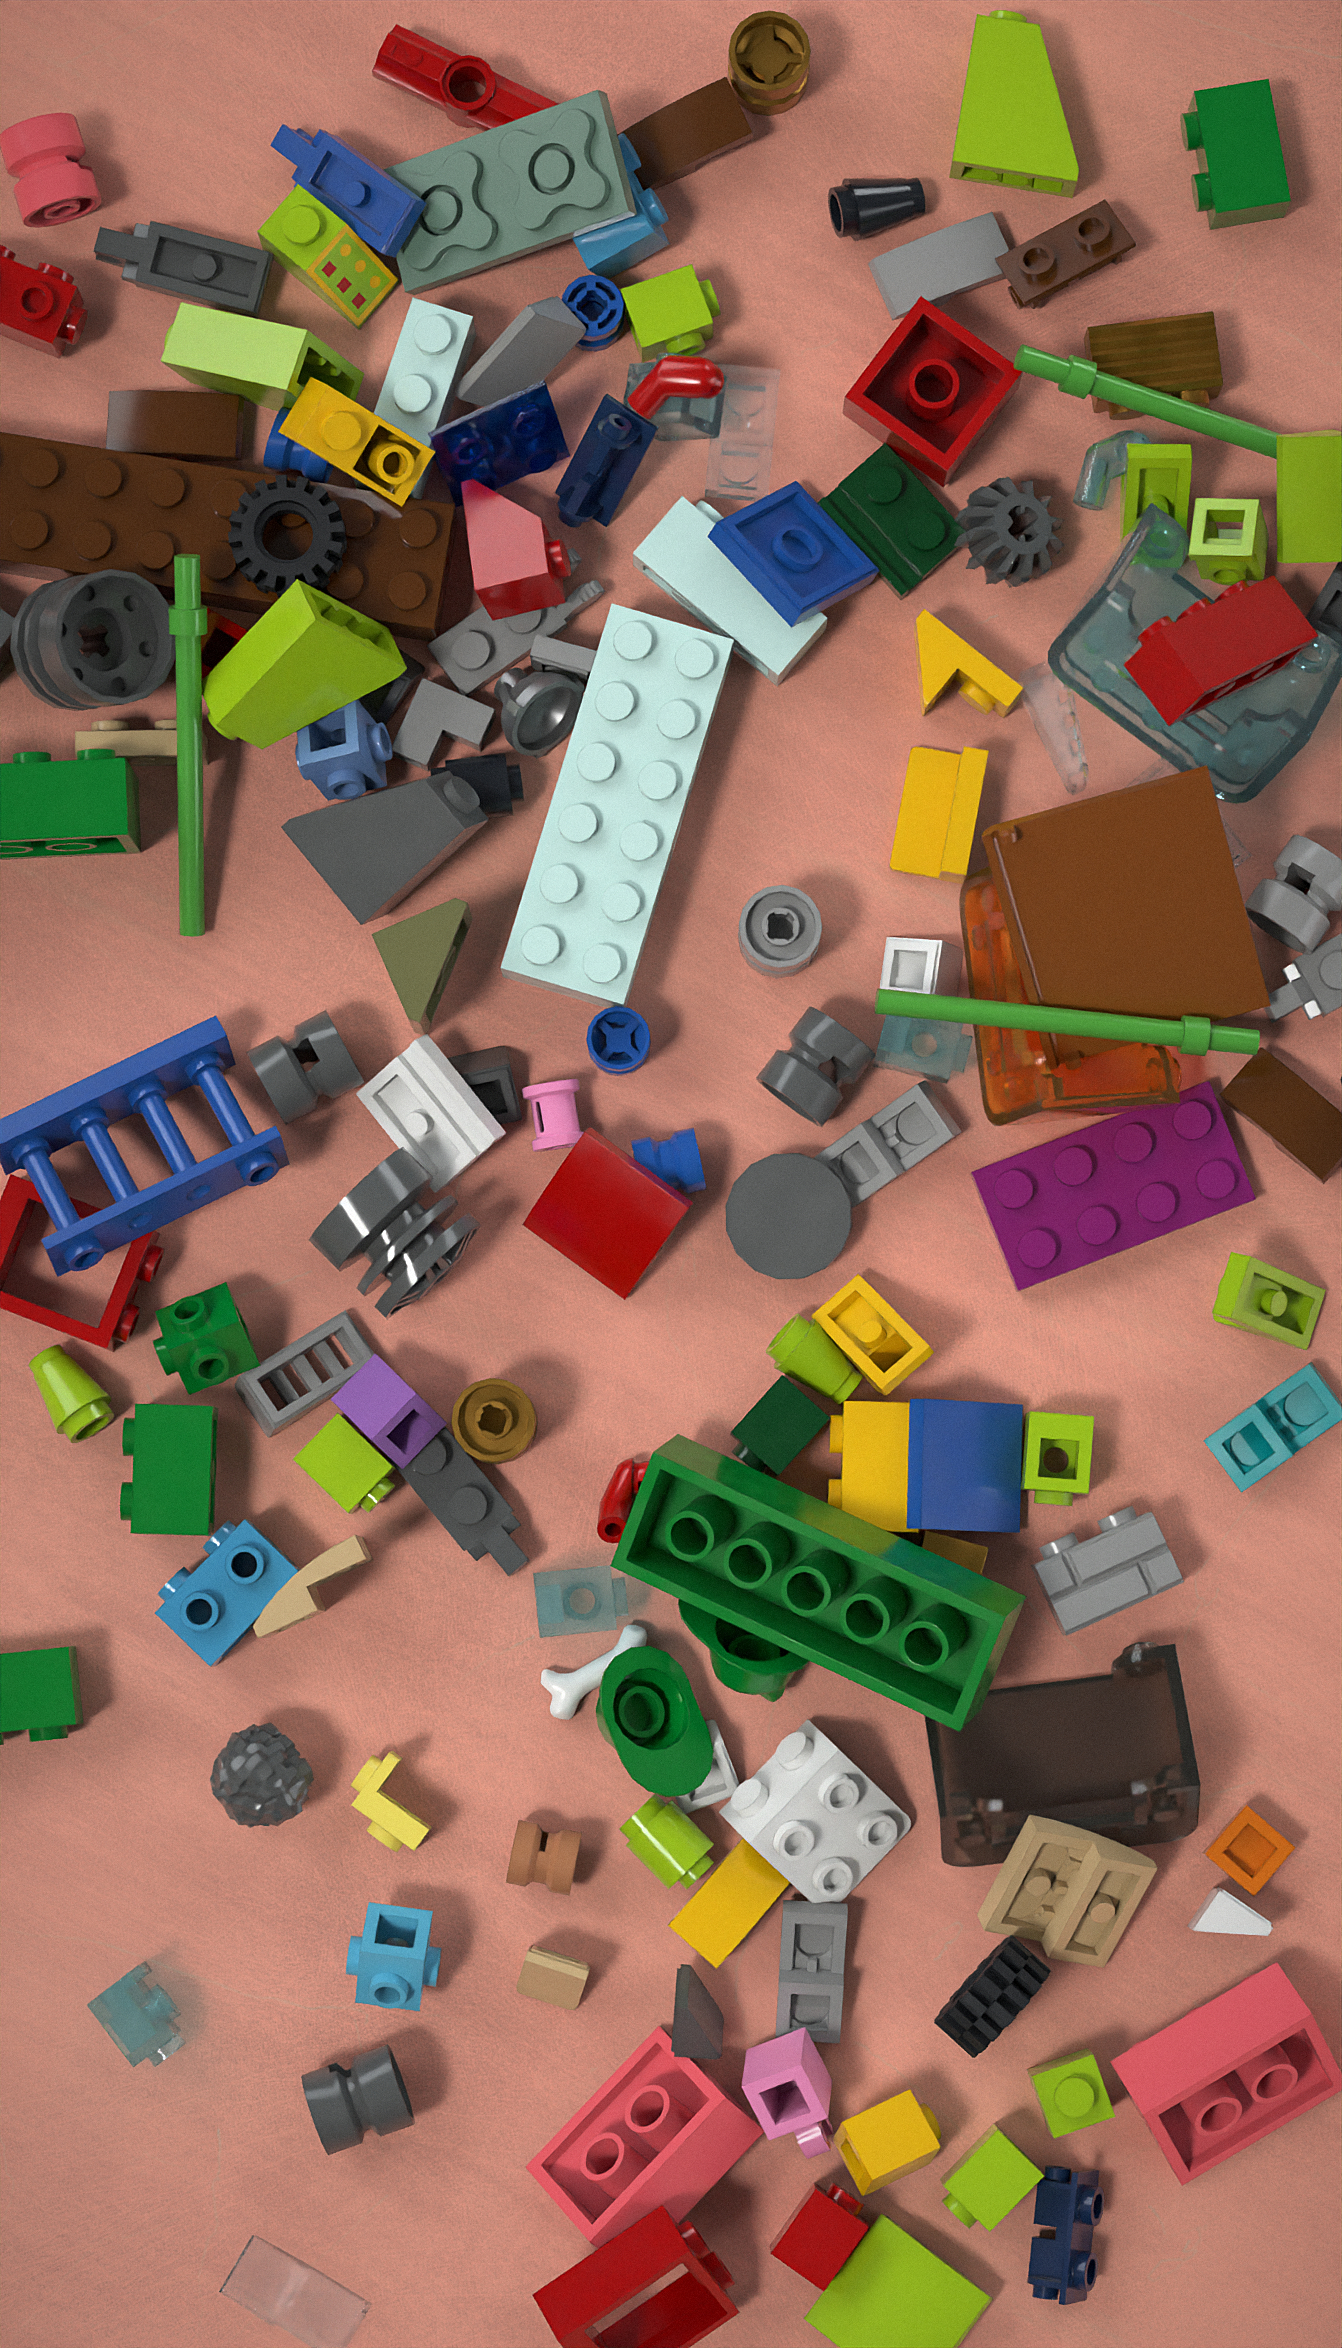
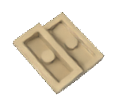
M354 1535L331 1547L298 1571L275 1594L254 1623L253 1629L257 1637L269 1638L326 1611L316 1587L373 1560L364 1538Z
M1029 1814L977 1916L984 1931L1041 1941L1048 1958L1104 1968L1158 1868L1154 1860L1114 1840L1070 1824Z

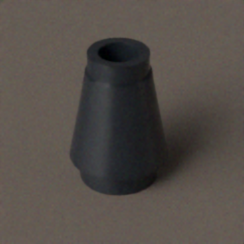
M917 177L911 179L845 178L841 186L829 189L828 206L831 222L839 238L851 236L854 241H858L910 220L913 217L924 215L925 196L921 182Z

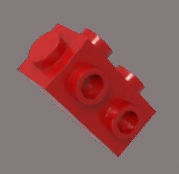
M0 245V335L60 359L67 343L75 345L78 342L88 316V310L82 308L84 300L77 286L72 284L74 277L66 271L47 263L40 262L37 269L14 261L16 254L5 246Z

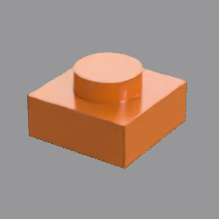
M1243 1804L1202 1853L1254 1897L1296 1847L1249 1806Z

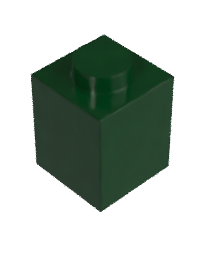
M782 1375L730 1432V1435L739 1442L731 1452L746 1466L761 1473L769 1469L778 1477L828 1422L830 1417Z

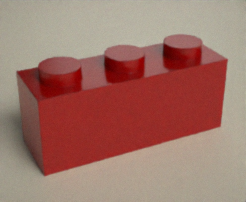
M1272 575L1251 586L1245 580H1241L1220 594L1213 604L1205 597L1183 611L1175 622L1169 616H1164L1157 620L1138 636L1137 639L1142 647L1123 665L1167 725L1171 726L1282 671L1319 635L1275 576Z

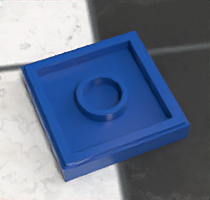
M797 481L716 522L707 536L791 628L870 585L880 571Z
M910 1399L906 1529L1020 1533L1022 1404Z

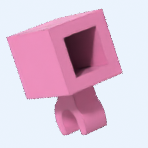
M806 2027L747 2049L741 2087L768 2140L794 2131L799 2146L807 2159L830 2151L831 2144L826 2136L833 2134V2128L828 2119L832 2079Z

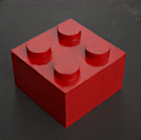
M920 296L845 395L843 414L880 442L886 443L895 453L944 488L1019 389L1023 372L1014 369V364Z

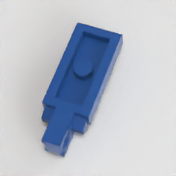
M282 124L270 146L298 166L291 177L296 182L294 187L297 184L301 185L342 219L360 238L380 253L396 257L427 203L340 137L319 129L315 137H312L300 128L294 130Z

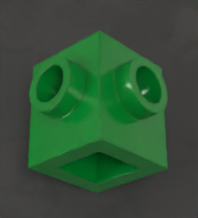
M227 1282L196 1295L184 1297L174 1304L155 1311L163 1335L153 1340L157 1356L167 1376L176 1372L179 1373L189 1395L210 1386L221 1384L229 1378L261 1366L248 1327Z

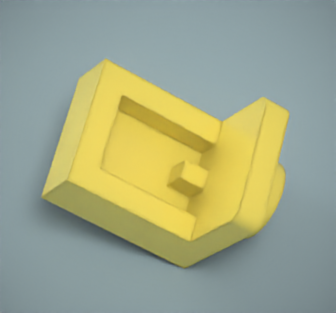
M391 1751L383 1761L372 1755L350 1785L359 1792L351 1806L372 1820L366 1830L381 1843L397 1853L403 1844L415 1851L432 1827L381 1790L403 1759L394 1751Z

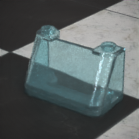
M1151 502L1133 523L1060 629L1048 651V663L1052 672L1061 682L1181 772L1207 765L1217 798L1224 802L1235 804L1248 802L1256 797L1310 740L1342 678V646L1329 636L1315 630L1319 636L1282 671L1168 726L1123 664L1142 647L1137 638L1151 624L1164 616H1169L1175 622L1177 617L1195 602L1205 597L1208 598L1211 604L1214 603V600L1177 573L1189 553L1190 540L1186 531L1177 521Z

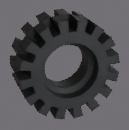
M276 475V482L266 484L263 479L255 483L256 490L250 495L246 491L238 499L240 504L238 510H232L229 519L231 524V532H228L229 544L242 575L248 582L252 581L259 591L267 595L269 591L275 592L278 598L297 579L313 588L319 585L323 589L330 583L329 576L333 572L338 574L343 565L342 555L347 551L346 528L335 500H331L328 492L318 484L315 487L310 484L309 479L301 476L297 477V481L288 480L287 475ZM295 514L301 516L312 527L313 540L311 546L304 555L297 559H277L269 554L264 547L263 534L265 528L271 520L279 515Z
M1010 1935L966 1978L963 1985L954 1992L949 1999L950 2001L940 2010V2014L935 2018L934 2023L972 2058H975L1030 2002V1998L1042 1987L1041 1984L1047 1980L1051 1970L1013 1935Z

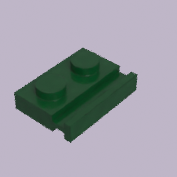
M886 443L843 479L830 494L817 502L880 570L877 575L900 600L961 548L954 546L958 536L966 532L954 521V517Z

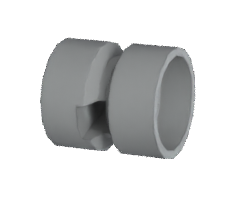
M1293 835L1273 863L1277 874L1274 879H1262L1244 905L1248 918L1270 936L1297 952L1311 955L1330 928V922L1327 917L1328 912L1342 910V860L1314 841L1300 835ZM1307 888V889H1309V891H1308V893L1305 895L1303 892H1304L1305 889Z
M785 885L766 887L754 894L742 909L739 921L738 940L740 952L747 964L764 976L777 979L794 976L806 969L817 954L822 932L820 912L813 900L801 890Z

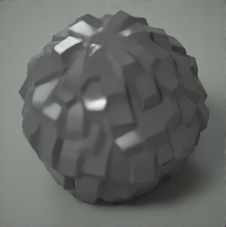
M272 1723L261 1726L252 1724L239 1733L234 1732L231 1734L227 1746L221 1750L214 1761L210 1783L212 1794L223 1805L229 1818L235 1820L238 1825H247L249 1828L259 1825L279 1826L284 1821L292 1819L302 1812V1805L309 1799L307 1793L314 1781L313 1772L306 1758L299 1757L300 1753L296 1750L295 1744L285 1734L282 1735L276 1726Z

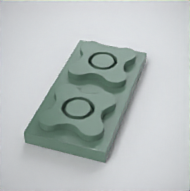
M600 90L592 91L383 169L427 203L396 255L404 291L412 295L637 215L607 93Z

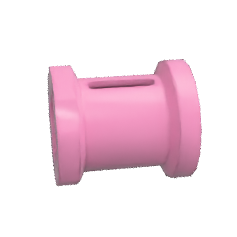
M578 1079L547 1082L522 1089L523 1099L530 1100L536 1133V1139L532 1141L534 1152L574 1147L584 1133L580 1131L574 1095L580 1089Z

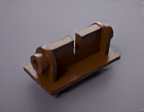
M1103 200L995 258V261L1011 284L1008 287V291L1016 307L1020 310L1029 305L1032 309L1040 306L1039 301L1068 286L1069 282L1076 278L1080 280L1112 262L1115 265L1122 262L1121 255L1136 247V243L1108 202Z

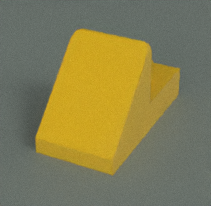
M923 609L916 618L913 630L922 716L926 715L955 679L963 685L958 693L973 708L984 715H988L991 710H994L1004 718L1020 699L1023 687L927 610Z
M859 1274L811 1315L812 1319H816L838 1348L857 1366L870 1385L877 1392L888 1395L935 1353Z

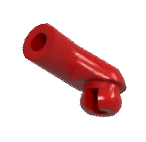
M678 355L665 356L636 387L627 400L638 414L646 419H652L670 397L711 399L716 397L723 389L724 375L722 370L707 358Z
M630 1458L617 1465L599 1505L597 1533L605 1542L619 1543L631 1512L633 1494H637L649 1461L635 1463L634 1458Z

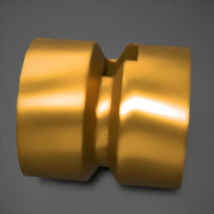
M771 10L753 13L741 21L731 35L728 50V81L739 104L754 114L772 116L785 113L797 105L806 92L811 54L809 39L800 23L789 15Z
M495 1378L474 1382L461 1392L453 1406L451 1420L455 1439L466 1453L483 1463L497 1465L515 1461L528 1451L536 1437L538 1423L534 1405L524 1391L508 1380Z

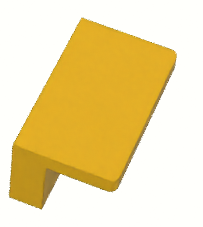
M917 746L910 750L889 864L892 871L954 883H964L987 764L988 750L966 746L963 747L961 754Z

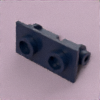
M609 394L604 395L555 491L560 496L557 503L560 510L558 514L559 519L565 525L573 528L580 527L583 522H588L592 518L607 527L659 428Z
M1046 2165L1044 2177L1037 2183L1033 2224L1056 2227L1055 2239L1040 2236L1032 2237L1027 2283L1033 2285L1032 2297L1039 2299L1058 2300L1060 2289L1059 2304L1068 2305L1085 2301L1087 2291L1089 2292L1093 2289L1096 2281L1098 2259L1096 2253L1091 2252L1093 2228L1099 2224L1104 2210V2191L1102 2187L1098 2186L1099 2170L1091 2169L1073 2172L1070 2180L1071 2168Z

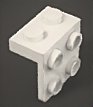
M808 1719L796 1732L789 1734L780 1742L775 1754L751 1779L744 1781L736 1788L731 1800L719 1811L759 1854L812 1903H841L902 1839L911 1827L909 1816Z

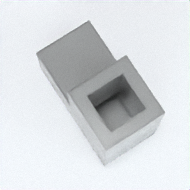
M422 678L393 742L392 756L429 772L444 736L481 752L496 718V711L494 708Z

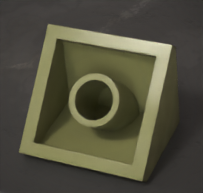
M457 898L372 934L414 1032L420 1035H425L429 1031L473 921L468 903Z

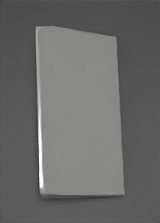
M552 296L527 305L457 383L453 393L460 400L499 412H514L585 335L586 328L558 296L554 298Z

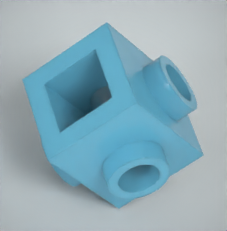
M368 1903L362 1937L351 1935L347 1956L346 1974L357 1976L355 2003L377 2005L389 2009L399 2008L420 2011L424 1985L436 1987L441 1959V1948L430 1946L433 1911Z

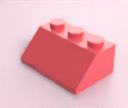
M1277 1962L1257 1974L1248 1976L1236 1987L1204 2006L1191 2010L1184 2018L1147 2040L1134 2044L1127 2052L1110 2061L1131 2101L1182 2186L1342 2090V2073L1312 2013Z
M660 2026L650 2034L525 2167L587 2240L598 2249L661 2205L679 2223L764 2133L763 2128L742 2105L694 2058L674 2057V2052H671L672 2037Z

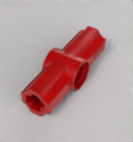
M397 24L387 34L372 69L374 78L445 112L447 117L456 125L465 128L476 127L484 132L558 105V103L493 72L490 65L481 58L472 55H458ZM464 81L478 82L485 88V93L475 102L464 103L458 101L452 95L456 86Z

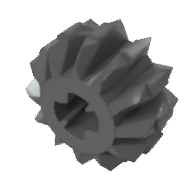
M1009 477L998 478L990 483L989 486H981L973 491L966 500L968 506L959 511L958 516L954 520L966 531L958 536L954 546L967 548L972 554L966 569L975 570L983 566L986 584H997L1005 580L1009 588L1019 587L1028 582L1030 578H1038L1045 574L1052 565L1050 558L1057 555L1064 546L1053 534V532L1060 529L1064 519L1049 516L1046 509L1049 507L1053 496L1043 495L1036 499L1034 497L1033 480L1021 481L1014 485Z

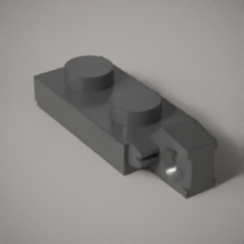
M150 221V225L136 223L133 235L100 227L93 251L96 254V260L122 267V280L133 283L136 287L257 319L274 261L273 254L270 252Z
M446 1426L403 1469L387 1456L462 1550H467L475 1561H478L489 1552L508 1576L515 1574L530 1561L509 1535L521 1525L512 1514L514 1510L468 1453L464 1451Z

